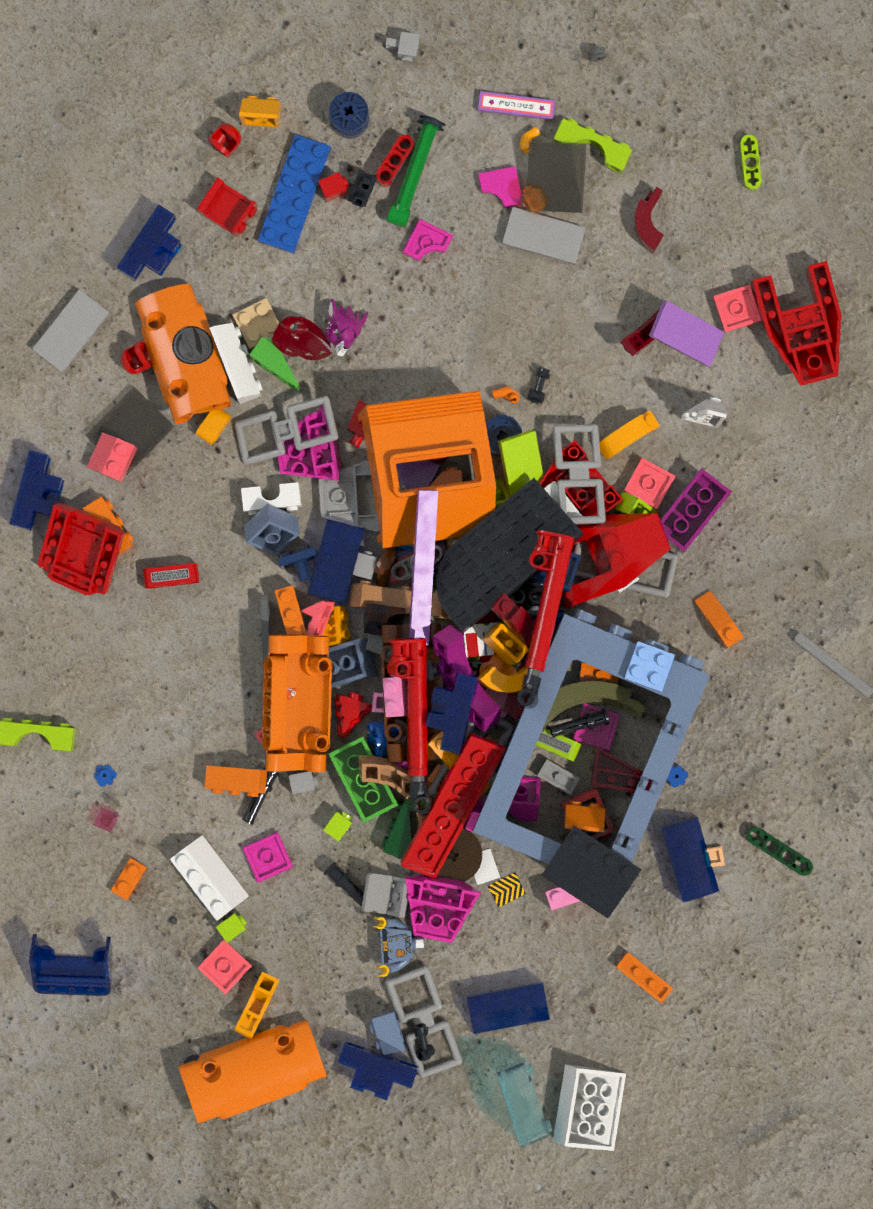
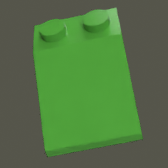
M262 336L249 355L251 360L299 393L301 391L300 386L281 351L273 344L272 338L268 337L266 339Z

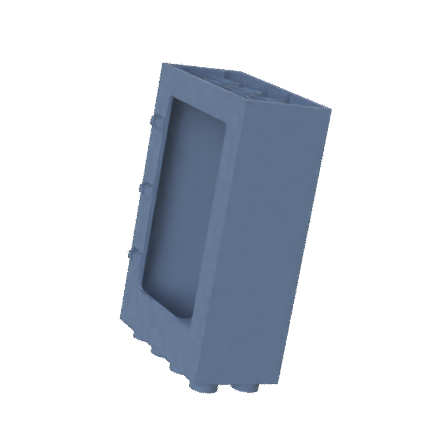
M575 608L571 616L564 614L550 644L547 661L545 662V670L540 672L539 678L542 679L538 692V704L532 709L524 707L473 829V832L547 864H549L562 843L507 821V812L570 663L573 660H579L624 679L636 647L635 643L630 642L632 631L612 623L608 626L607 631L593 626L597 618L596 616ZM651 639L644 641V644L666 652L669 649L666 645ZM687 654L680 656L678 661L673 660L662 692L626 680L662 695L671 702V707L611 848L612 851L631 863L710 677L709 674L702 672L705 662ZM531 694L529 695L527 703H530L532 700ZM673 722L676 724V727L673 731V734L671 735L668 732L670 731ZM649 779L653 780L649 791L644 790ZM626 835L629 837V839L626 844V847L624 848L621 847V845L623 844Z

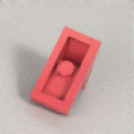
M321 601L301 610L313 617L308 624L306 635H323L335 602Z

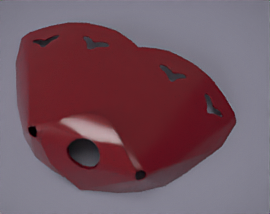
M288 316L284 318L273 334V344L282 353L291 357L300 356L307 360H321L332 353L331 345L322 330L315 323L301 316ZM292 324H297V329L292 331L290 329V326Z

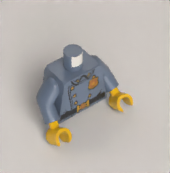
M376 916L374 919L379 920V924L373 927L380 929L382 965L376 966L375 969H382V974L377 975V977H385L408 965L410 959L413 958V950L424 949L423 937L412 938V931L408 929L406 924L397 919Z

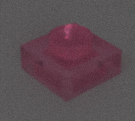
M101 807L93 825L112 833L120 815Z

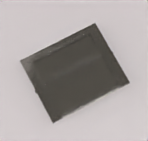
M529 141L527 206L525 210L582 213L586 144Z
M133 387L86 436L95 445H97L101 434L105 433L136 446V453L126 472V475H128L175 426L155 405L151 404Z

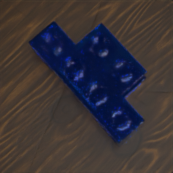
M158 204L116 267L120 273L134 282L145 266L158 275H163L182 246L180 240L168 233L176 221L175 214Z
M29 450L10 525L32 531L36 513L51 516L53 506L59 503L65 480L47 475L51 461L49 455Z
M459 672L454 690L438 686L434 688L431 700L433 705L431 712L428 713L426 726L444 730L440 750L456 754L461 753L479 676Z
M347 1041L343 1045L338 1060L339 1064L356 1069L350 1088L361 1092L364 1089L375 1092V1097L388 1100L394 1083L412 1088L420 1067Z

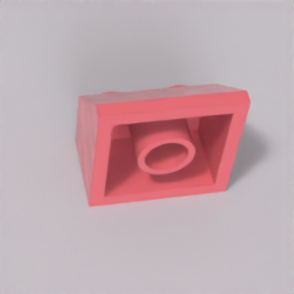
M102 433L87 468L122 483L137 447L119 438Z

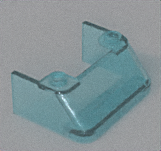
M523 1058L496 1067L497 1076L520 1147L529 1146L549 1137L552 1127L549 1120L545 1121L531 1078V1075H534L531 1063L527 1064L526 1059Z

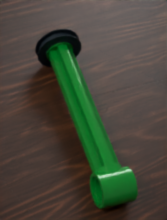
M419 115L421 120H417V122L423 126L396 203L392 204L387 218L388 223L403 228L407 225L411 213L410 206L437 130L444 131L442 126H446L442 121L430 116Z

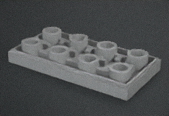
M512 207L502 244L575 265L586 228Z
M78 290L32 350L64 373L110 313L81 290Z

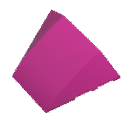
M323 406L298 422L302 442L330 434ZM293 439L283 441L285 454L278 456L281 474L339 480L341 458L337 440L303 450L295 448Z
M424 874L405 877L414 936L452 943L476 900L481 895V891L464 881L437 876L435 879Z

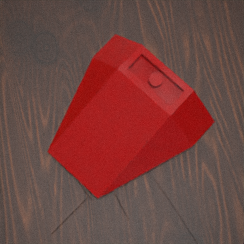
M576 440L562 450L563 462L590 461ZM554 460L539 483L543 488L553 481L557 483L559 480H569L568 469H557ZM596 468L589 469V479H601L603 481L606 513L623 499L614 487L606 482ZM595 487L565 488V495L582 516L598 515Z

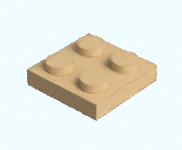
M267 298L233 314L249 349L254 348L262 336L266 339L268 337L273 338V334L279 325Z

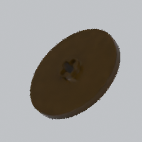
M463 828L451 849L455 853H459V855L456 856V860L449 856L446 858L437 875L438 877L465 882L472 878L479 870L482 862L481 844L471 831Z

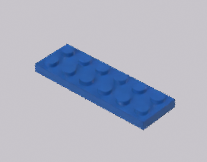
M295 134L258 242L292 254L295 253L331 146Z

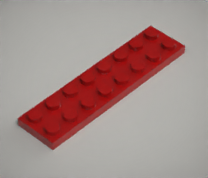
M469 733L429 811L426 813L400 862L402 867L436 879L506 750L503 745Z

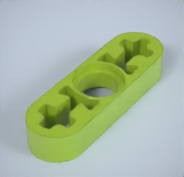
M745 135L740 141L743 182L746 189L754 191L760 187L762 182L758 141L753 135ZM749 140L750 143H753L750 148L751 153L744 155V153L748 152V147L744 144ZM753 158L756 161V165L749 168L746 166L745 160ZM746 172H754L753 178L758 181L754 186L748 183L751 173L746 174Z

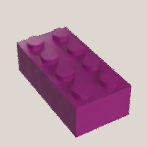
M702 468L660 520L669 544L682 554L732 493V491Z

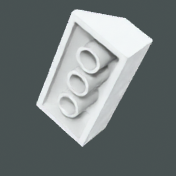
M233 323L210 327L239 403L242 404L260 397V391L263 389L259 379L255 380L253 373L256 372L253 363H248L246 358L249 355L245 344L241 345L239 340L242 337L239 327H234Z
M203 835L170 859L217 921L249 897Z

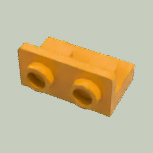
M334 606L322 635L329 636V646L349 642L348 612L345 606Z

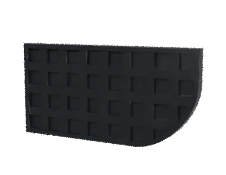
M535 478L452 544L440 562L436 579L438 599L445 613L462 633H465L491 611L490 607L501 594L505 593L509 597L539 572L529 562V557L537 545L539 536L536 534L537 530L571 536L574 538V542L584 535ZM544 557L537 558L535 564L541 565L544 562Z

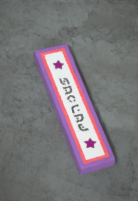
M480 91L478 111L553 121L555 100Z

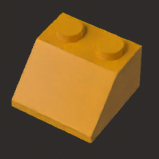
M256 96L242 98L239 112L242 125L280 128L281 102L274 97H267L266 100L258 99Z

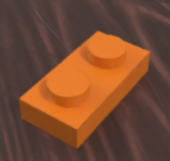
M581 663L579 682L602 681L618 685L619 677L586 663Z
M130 858L112 887L111 892L128 901L148 867Z

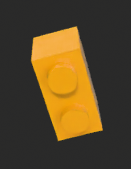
M502 623L493 625L482 638L508 665L518 664L529 650Z

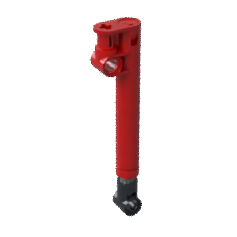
M537 530L536 532L539 535L537 545L529 557V562L537 571L547 574L527 657L528 660L525 666L528 672L527 675L524 674L522 688L517 697L518 702L528 709H532L538 704V692L542 679L539 678L540 672L545 670V662L548 657L574 543V538L571 536ZM544 557V562L541 565L535 564L537 558ZM527 694L532 695L530 703H524V697Z
M426 638L389 639V643L392 644V656H390V662L387 665V672L393 677L407 679L408 775L412 776V781L409 782V797L406 805L413 812L425 814L429 811L431 805L427 798V781H424V776L428 775ZM399 665H401V670L398 673L397 668ZM420 800V805L417 808V802Z

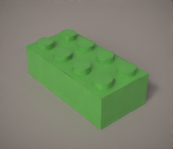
M361 737L329 753V756L363 823L398 806V803L389 785L362 782L359 775V755L373 756L365 738Z

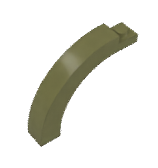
M602 681L577 682L559 689L542 732L559 713L579 704H608L638 719H641L646 706L637 699H631L632 691L623 686Z

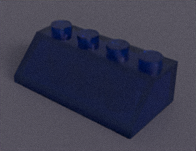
M698 817L661 827L682 902L718 892L719 888L709 854L706 850L707 847Z
M542 981L466 995L474 1034L550 1020Z

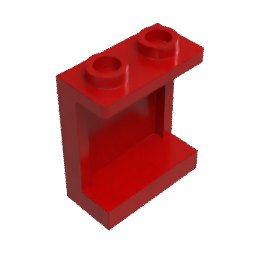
M218 177L197 208L198 213L235 237L245 231L247 227L245 223L249 217L252 219L258 209L256 208L257 204L255 201H251L235 191Z

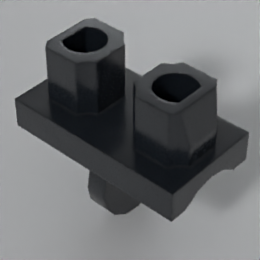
M359 169L348 201L352 202L353 205L366 207L377 180V175L368 174Z

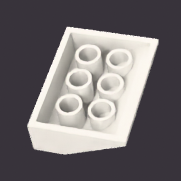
M565 1064L553 1142L567 1147L614 1151L626 1074Z

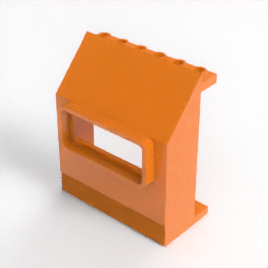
M480 390L366 405L357 415L358 423L363 425L380 530L377 540L378 543H382V548L414 544L418 489L438 490L435 541L462 537L495 510L496 482ZM471 455L475 480L400 490L396 464Z

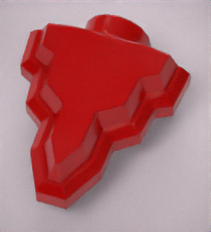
M350 691L348 696L336 693L334 703L337 706L336 715L339 718L337 724L339 737L345 739L353 731L355 724L360 723L364 715H369L372 705L363 702L364 696Z

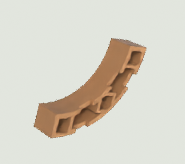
M360 580L359 584L351 585L349 606L366 609L367 603L401 607L405 608V615H410L412 588L402 586L400 590L372 586L369 581ZM432 593L431 616L450 619L440 604L438 594Z
M359 755V775L362 782L389 785L397 789L399 793L408 799L409 782L412 781V776L408 775L406 767L396 762H388L386 758ZM427 793V798L429 799L430 804H432L433 801ZM420 800L417 802V808L420 805ZM416 813L418 828L426 813Z

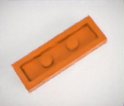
M629 952L616 965V968L661 1004L674 989Z

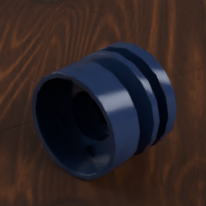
M343 92L332 100L329 107V116L334 132L340 137L347 139L361 136L367 130L370 122L369 109L365 99L354 92ZM352 110L353 115L349 114L346 116V112Z
M507 415L495 416L486 423L490 452L497 456H501L498 443L501 439H497L500 431L508 434L505 438L522 433L519 423Z

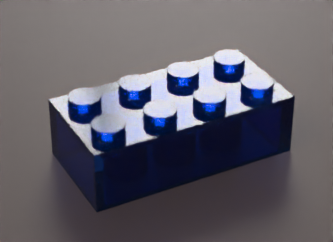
M327 519L308 595L346 604L365 529Z

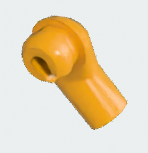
M536 126L521 136L520 149L525 154L532 152V139L540 135Z

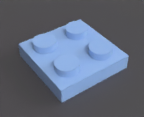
M638 641L624 679L662 692L675 655Z

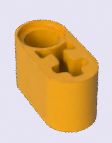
M223 409L210 411L195 435L212 445L227 426L232 416Z

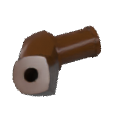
M396 547L383 548V553L375 563L374 569L377 573L376 586L387 587L388 574L391 573L392 567L398 561Z

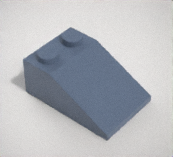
M356 639L329 648L328 657L332 662L331 688L378 676L372 652L365 650L368 639Z

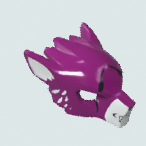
M332 298L328 308L329 320L326 326V336L334 345L337 355L343 357L359 336L369 312H366L360 318L357 311L353 313L351 306L343 309V306L340 305L337 310ZM335 329L338 330L340 337L336 336Z

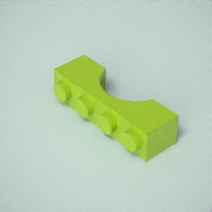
M563 118L553 139L554 144L569 151L580 144L596 146L604 156V167L621 175L632 153L629 145L623 142L618 144L612 141L610 136L605 134L601 136L595 133L594 129L585 126V128L581 127L577 121L570 118L567 120Z
M2 718V721H0V745L17 746L25 735L39 733L47 738L52 750L74 752L76 729L71 728V724L60 723L59 727L52 726V722L41 721L40 725H34L32 720H21V723H14V719Z

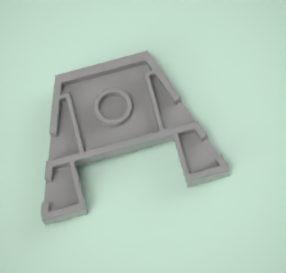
M368 460L340 470L338 481L319 479L321 518L380 532L377 514L358 515L356 477L371 476Z

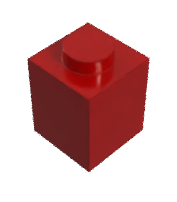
M340 172L318 181L326 202L347 194L349 184L345 176L341 177Z

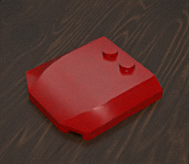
M56 503L52 509L37 565L40 568L43 567L48 573L47 576L52 581L81 594H106L110 587L125 532L120 526L73 506Z

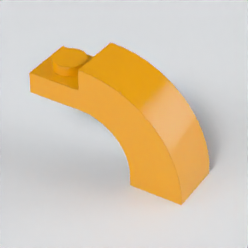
M649 410L600 441V452L607 461L637 440L659 428L660 424Z
M489 666L476 679L483 686L494 691L517 692L521 691L524 674L527 675L528 669L524 666L515 674L504 675L494 666Z
M264 972L261 973L234 1029L235 1032L252 1039L277 988L279 979Z

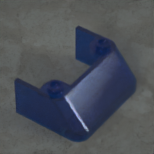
M33 934L29 964L34 991L40 994L106 996L110 994L113 959L111 937H107L105 947L94 950L93 957L57 956L54 949L50 946H39L37 934Z

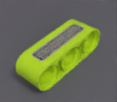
M545 729L544 732L541 731L536 743L537 747L573 762L582 745L562 735L553 738L548 729Z

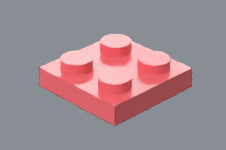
M750 285L713 296L724 333L762 321Z
M641 458L623 492L640 498L657 510L675 475Z
M224 939L198 969L226 995L253 965Z

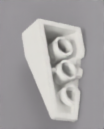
M710 397V400L706 399L684 412L681 420L718 428L727 415L725 403H721V400L718 398Z

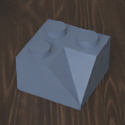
M266 504L244 525L246 543L275 556L281 553L300 534L298 517L269 504Z
M395 1009L373 1015L369 1025L372 1034H376L378 1038L375 1040L378 1051L382 1050L383 1055L404 1051L406 1045Z

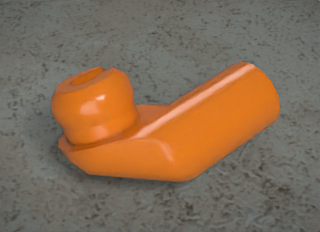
M509 386L492 390L494 399L504 397L513 404L519 401V393Z

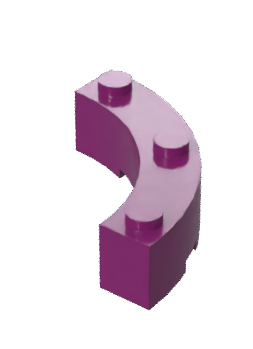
M447 626L433 635L434 653L439 657L440 661L438 669L459 707L463 706L468 712L467 717L482 732H485L500 721L501 707L488 696L477 681L465 653L464 635L453 626Z

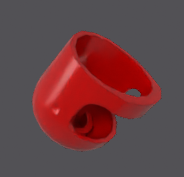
M223 123L217 127L207 140L218 152L229 158L241 143L242 138L237 128L231 124Z
M143 341L127 348L121 354V364L129 374H140L153 367Z

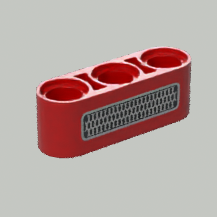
M400 136L379 167L376 175L377 182L381 187L386 188L393 184L413 152V139L410 136ZM402 142H408L410 144V147L407 149H402L400 147V144ZM396 157L400 159V163L393 165L390 163V160ZM387 173L390 175V179L383 181L380 179V176Z
M198 563L142 570L144 589L200 582Z

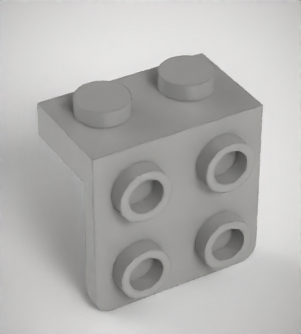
M368 873L362 911L405 918L408 900L405 878Z

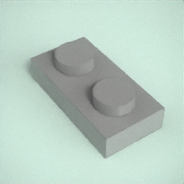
M547 759L537 775L569 795L572 794L580 778Z

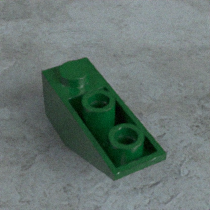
M407 799L400 801L396 810L400 813L397 819H392L389 829L392 830L390 836H385L381 847H384L383 852L401 860L412 841L410 811L406 805Z

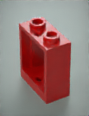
M596 788L560 803L564 814L565 805H570V801L584 802L591 798H595L596 803L601 804V808L605 809ZM606 810L605 823L607 828L604 829V832L590 835L594 839L600 837L601 840L611 837V832L615 831Z

